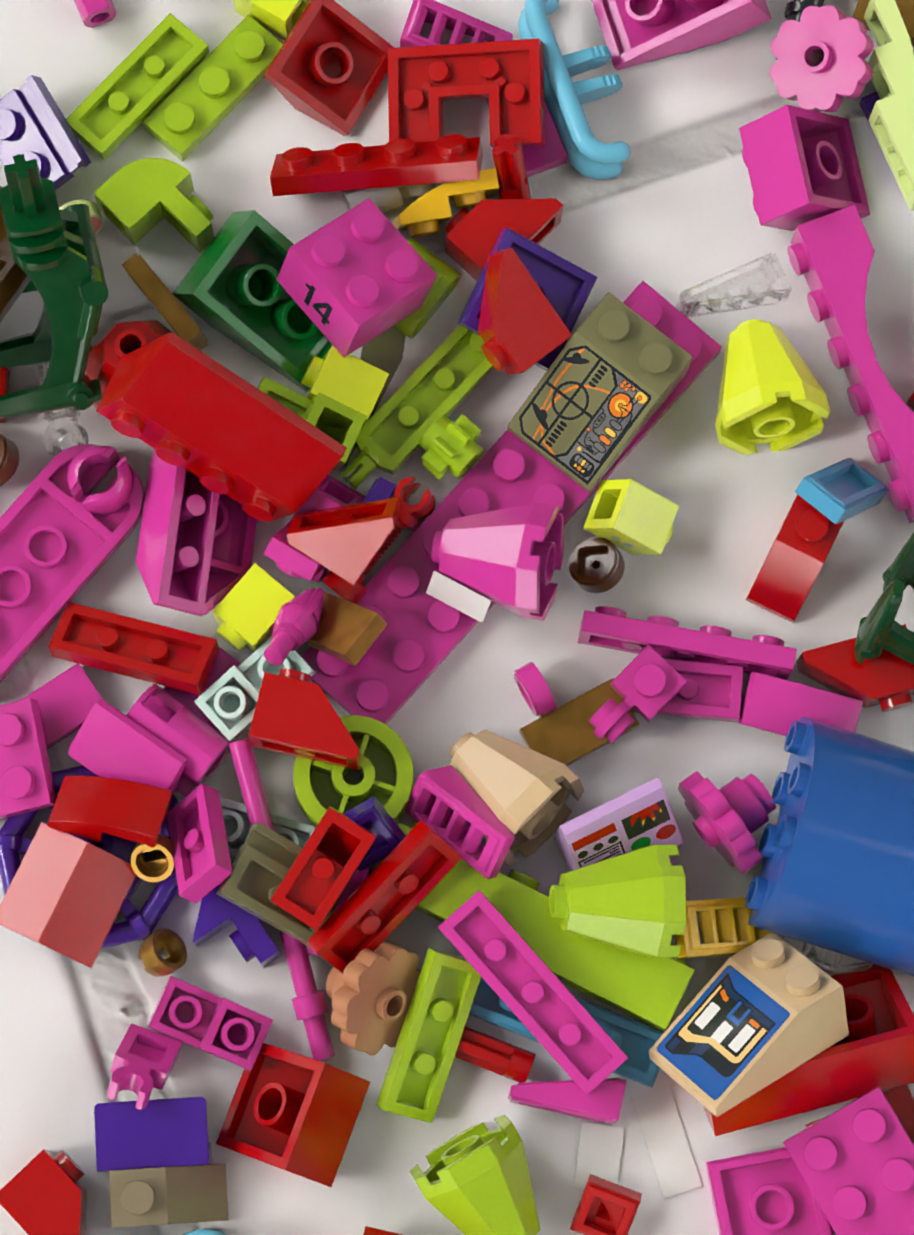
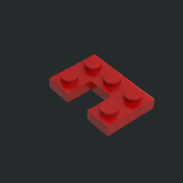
M539 38L387 48L389 142L396 139H411L414 142L437 141L444 136L443 100L489 98L490 146L492 148H495L494 140L501 136L506 140L514 136L518 137L522 142V147L545 146L543 42Z

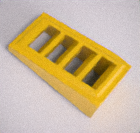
M746 897L686 901L684 935H675L676 945H681L678 958L733 956L771 932L748 925L751 909L745 905ZM697 914H699L703 944L700 943Z

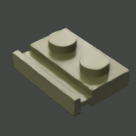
M259 822L254 823L249 830L248 838L244 845H241L231 864L233 873L223 881L216 894L311 947L307 941L316 930L270 901L303 847ZM340 897L335 902L334 906L328 913L327 917L325 918L321 926L333 914L336 906L338 905L341 899Z

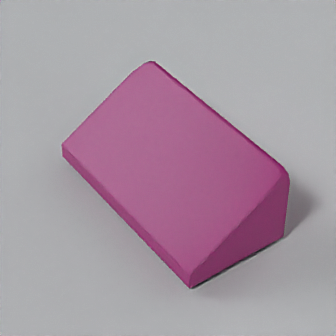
M101 698L95 702L68 751V755L98 777L147 784L170 790L172 794L177 788L187 762L186 757Z

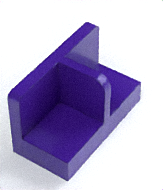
M187 1097L149 1100L148 1105L143 1110L135 1108L137 1101L98 1103L95 1105L97 1172L212 1165L211 1142H208L207 1101L205 1098Z

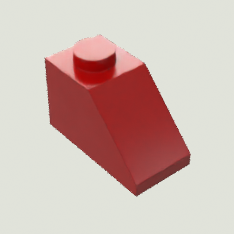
M556 198L481 200L471 211L463 208L450 220L445 228V231L448 233L446 235L445 253L472 278L478 281L502 229L509 228L539 245L560 224L563 204Z
M512 247L496 251L488 257L477 331L485 342L481 348L487 360L496 370L500 372L504 370L507 375L523 373L570 338L572 334Z
M797 494L750 589L746 601L794 623L844 521L834 524Z
M856 638L804 651L796 661L800 673L840 695L863 701V708L880 704L882 712H888L913 703L911 696L914 695V665L883 648L879 657L865 659L861 665L856 661L854 655Z
M280 669L278 675L264 672L249 732L252 746L359 770L361 764L360 750L319 684L311 683L312 677L310 675L293 669Z
M43 1149L0 1190L1 1206L28 1235H85L87 1190L79 1182L85 1173L65 1151L62 1150L55 1156L50 1150Z

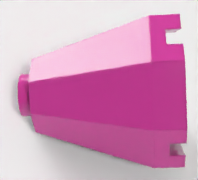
M536 502L449 519L444 530H438L434 536L432 561L439 563V572L442 575L523 618L544 621L555 600L558 587L557 583H550L554 569L561 570L564 556V516L562 513H558L560 509L557 505Z

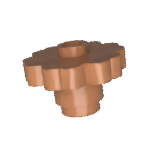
M384 941L375 952L370 949L361 950L355 960L346 966L343 974L335 967L331 969L326 981V992L332 999L331 1023L342 1029L340 1039L343 1044L371 1056L376 1055L384 1044L391 1048L396 1046L421 972L417 968L419 959L416 953Z

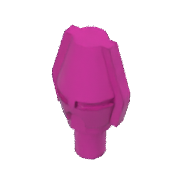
M318 587L316 590L307 589L282 605L274 623L272 641L264 652V657L269 663L281 665L290 651H294L315 635L319 628L324 603L323 595L325 592Z

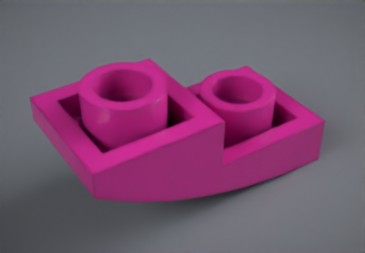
M751 671L738 723L786 737L793 721H799L802 717H808L855 732L863 701Z
M169 976L147 1027L251 1071L273 1019L230 1000L211 994L173 976Z

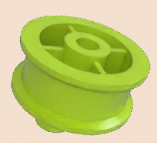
M358 715L339 717L360 750L361 764L359 770L296 756L293 781L297 799L303 813L315 827H317L329 806L344 814L373 796L377 798L395 823L404 815L405 806L413 790V764L403 740L384 723L373 718ZM350 771H358L364 776L363 780L357 785L347 784L344 781V777Z

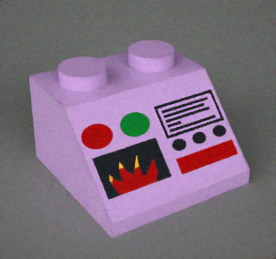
M659 777L560 825L554 838L570 871L645 846L677 845L679 850L684 843ZM675 856L669 857L671 864L677 861Z

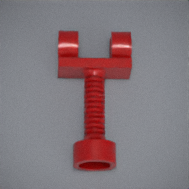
M406 477L397 484L394 496L395 498L399 497L401 509L395 527L355 584L352 585L332 571H329L322 579L323 583L343 599L358 604L368 591L364 586V575L368 574L367 571H371V567L375 566L374 563H377L378 559L382 557L381 554L384 555V550H388L387 546L392 545L391 542L395 541L394 538L401 534V529L404 530L408 527L415 532L420 526L417 520L427 518L434 511L436 499L434 494L431 496L429 488L423 494L419 503L415 505L408 504L409 497L421 486L420 483H414L415 477Z

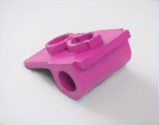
M219 647V653L201 695L233 665L236 667L241 665L239 661L221 647ZM153 684L139 697L126 716L186 757L187 762L176 791L182 796L187 797L196 786L198 787L201 783H206L230 753L229 743L232 742H229L196 705L194 701L200 695L167 686L162 689L157 684Z

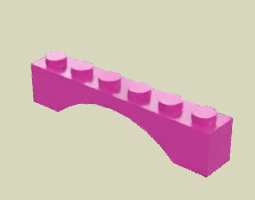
M852 205L798 225L791 239V246H788L787 249L788 256L794 272L798 276L804 274L811 292L807 294V299L813 317L817 322L824 321L831 339L827 341V347L831 360L837 369L844 368L851 386L847 388V394L851 407L858 417L864 415L871 434L867 436V441L871 454L877 464L884 463L890 476L891 482L888 483V492L891 501L898 512H905L910 524L914 522V412L889 384L876 360L869 338L865 297L868 272L875 250L856 206Z

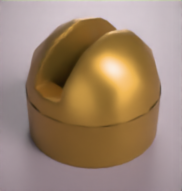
M159 834L155 848L137 843L131 855V867L134 873L139 878L148 882H160L167 879L175 866L171 839L162 834ZM158 849L160 850L146 857L143 856L144 852H149Z
M162 928L143 941L140 945L138 956L139 960H142L146 966L144 970L155 977L170 975L181 968L187 960V950L183 940L177 933L170 929ZM164 950L167 956L166 959L161 957L160 951Z

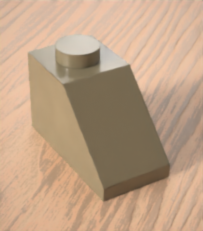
M226 1164L109 1171L111 1228L228 1220Z

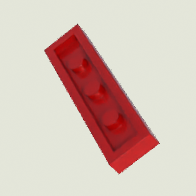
M460 134L443 136L437 141L414 142L411 139H396L385 145L366 147L358 143H346L334 149L312 151L306 147L292 148L282 154H276L270 174L273 196L479 180L483 160L481 137L466 138Z

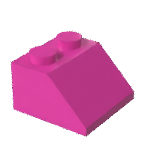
M785 105L739 128L743 145L742 157L748 168L754 195L753 207L761 226L794 231L800 224L852 205L856 206L861 219L870 215L849 119Z

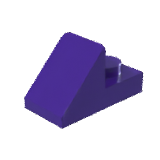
M220 885L216 886L202 898L193 936V943L196 947L234 923L237 930L228 936L246 963L256 957L264 968L281 956L256 916L216 894Z

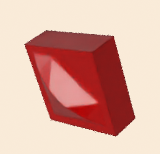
M590 1174L571 1222L570 1230L583 1235H628L641 1202L642 1193Z

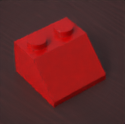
M263 1043L252 1070L250 1071L245 1068L243 1070L216 1144L332 1187L370 1081L324 1062Z

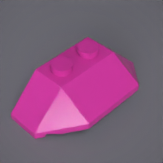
M155 451L149 463L136 563L154 605L197 616H204L225 598L251 568L257 519L246 514L242 504L226 494H218L208 490L200 483L198 476L182 466L166 463L156 455Z

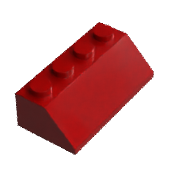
M173 332L121 357L96 412L109 419L112 427L119 433L142 440L156 449L155 453L161 460L174 466L184 467L198 476L200 483L205 488L218 494L228 495L243 505L242 508L246 514L265 522H272L296 513L342 459L347 449Z
M872 964L831 975L833 979L843 986L849 1036L718 1117L703 1106L714 1135L719 1136L856 1099L879 1086L882 1091L914 1083V1014L892 970Z

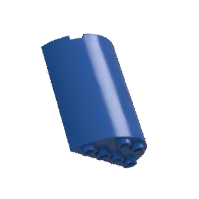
M802 717L799 721L795 720L791 724L785 740L784 750L790 753L786 773L781 772L772 792V803L778 804L780 807L778 821L776 825L767 824L763 831L759 844V855L765 857L760 877L754 876L746 895L745 905L751 909L748 925L914 976V751L808 717Z

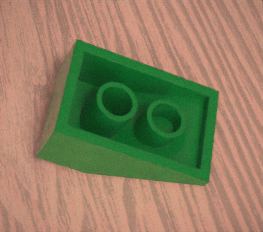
M255 210L233 212L172 294L212 328L308 392L309 387L301 384L310 362L314 355L323 359L333 345L277 281L289 248L294 244Z

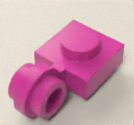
M648 644L611 682L610 686L624 701L618 705L610 698L589 720L596 728L593 733L600 740L606 737L613 744L635 721L628 714L633 708L649 723L681 691L688 681Z

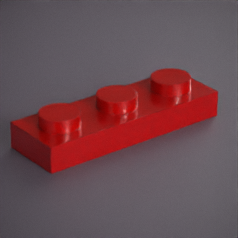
M72 602L67 603L48 645L54 658L201 695L220 650L217 640L214 638Z
M421 820L307 941L308 944L318 955L343 974L346 966L355 960L361 950L370 949L375 951L459 862L462 856Z

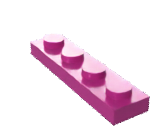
M608 606L595 607L594 612L584 610L577 642L639 654L649 644L664 659L744 666L743 673L751 675L752 671L787 680L794 670L797 651L796 648L785 647L782 639L773 636L755 635L752 640L731 637L732 632L718 626L705 625L700 627V631L681 628L677 620L663 616H649L647 621L626 618L627 613L625 611Z
M480 890L438 926L440 931L586 1095L628 1059L619 1046Z

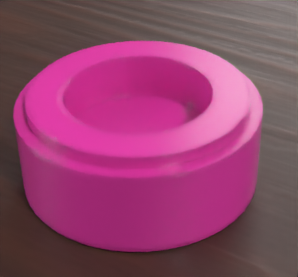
M529 662L514 670L513 676L517 687L535 716L540 718L557 709L556 702L546 681L533 662Z

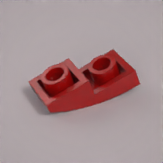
M80 775L65 776L50 815L48 827L101 842L103 833L155 848L171 802L172 791L115 778Z

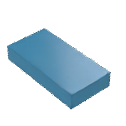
M846 458L804 477L795 493L834 524H838L880 504L889 489L855 460Z

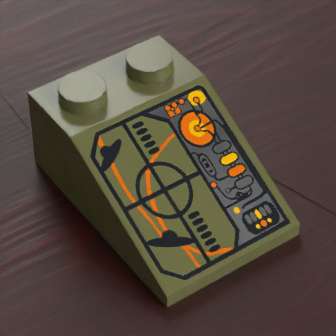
M608 292L570 338L506 429L590 494L687 375L693 356Z

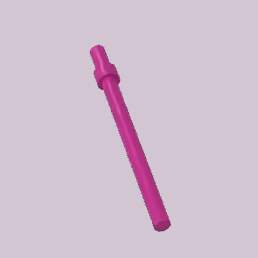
M250 738L229 743L250 825L252 826L254 823L259 822L275 831ZM279 930L297 996L292 998V1003L297 1020H303L313 1059L320 1061L333 1057L335 1053L324 1016L329 1010L324 991L317 990L306 945Z

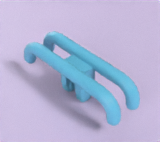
M526 0L518 22L520 39L539 38L543 42L544 100L568 155V161L576 171L588 178L604 180L619 176L623 171L622 162L630 157L629 145L623 141L604 143L596 139L591 131L582 104L617 93L623 87L620 76L612 73L611 75L572 82L571 79L573 76L599 68L609 62L612 56L608 46L590 47L562 56L547 18L548 14H552L559 8V0Z

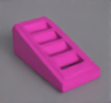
M413 0L401 35L400 47L441 45L439 43L445 28L453 31L449 44H461L464 35L472 36V43L484 42V40L488 42L512 40L513 34L437 1ZM424 22L433 24L428 39L420 36Z
M452 765L427 770L418 776L405 806L406 813L417 824L421 820L449 843L462 856L465 862L487 879L496 878L515 836L497 818ZM484 834L489 837L485 847L480 844Z
M606 1078L588 1095L573 1080L518 1083L517 1085H511L507 1099H510L511 1103L612 1125L619 1119L626 1079Z

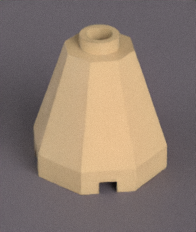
M486 729L475 735L471 732L466 733L453 745L449 752L452 760L448 766L452 765L497 818L515 836L503 862L507 867L517 863L513 855L517 851L524 857L534 854L558 830L559 826L564 824L569 818L572 810L565 805L569 796L572 795L579 801L584 793L580 778L565 764ZM484 834V837L487 841L489 837Z

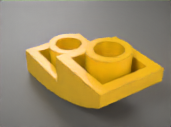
M496 167L481 170L479 180L446 182L425 193L392 221L393 226L398 231L408 229L410 238L439 233V224H444L452 217L450 201H455L456 209L475 207L481 200H486L487 195L493 194L499 188Z

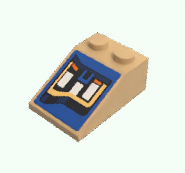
M771 932L729 957L650 1048L649 1057L688 1093L718 1117L849 1036L843 986L781 937Z

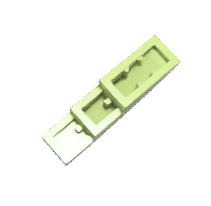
M870 0L864 18L878 47L873 49L868 63L873 71L871 80L881 100L876 101L868 121L910 211L914 210V52L896 1Z

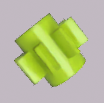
M464 414L455 423L446 415H442L427 429L418 443L427 451L421 457L423 459L421 464L439 480L448 471L457 479H460L475 465L484 452V449L476 443L481 437L479 433L482 430Z

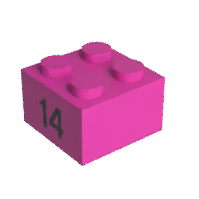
M368 198L289 248L277 281L345 358L420 309L437 274L371 199Z

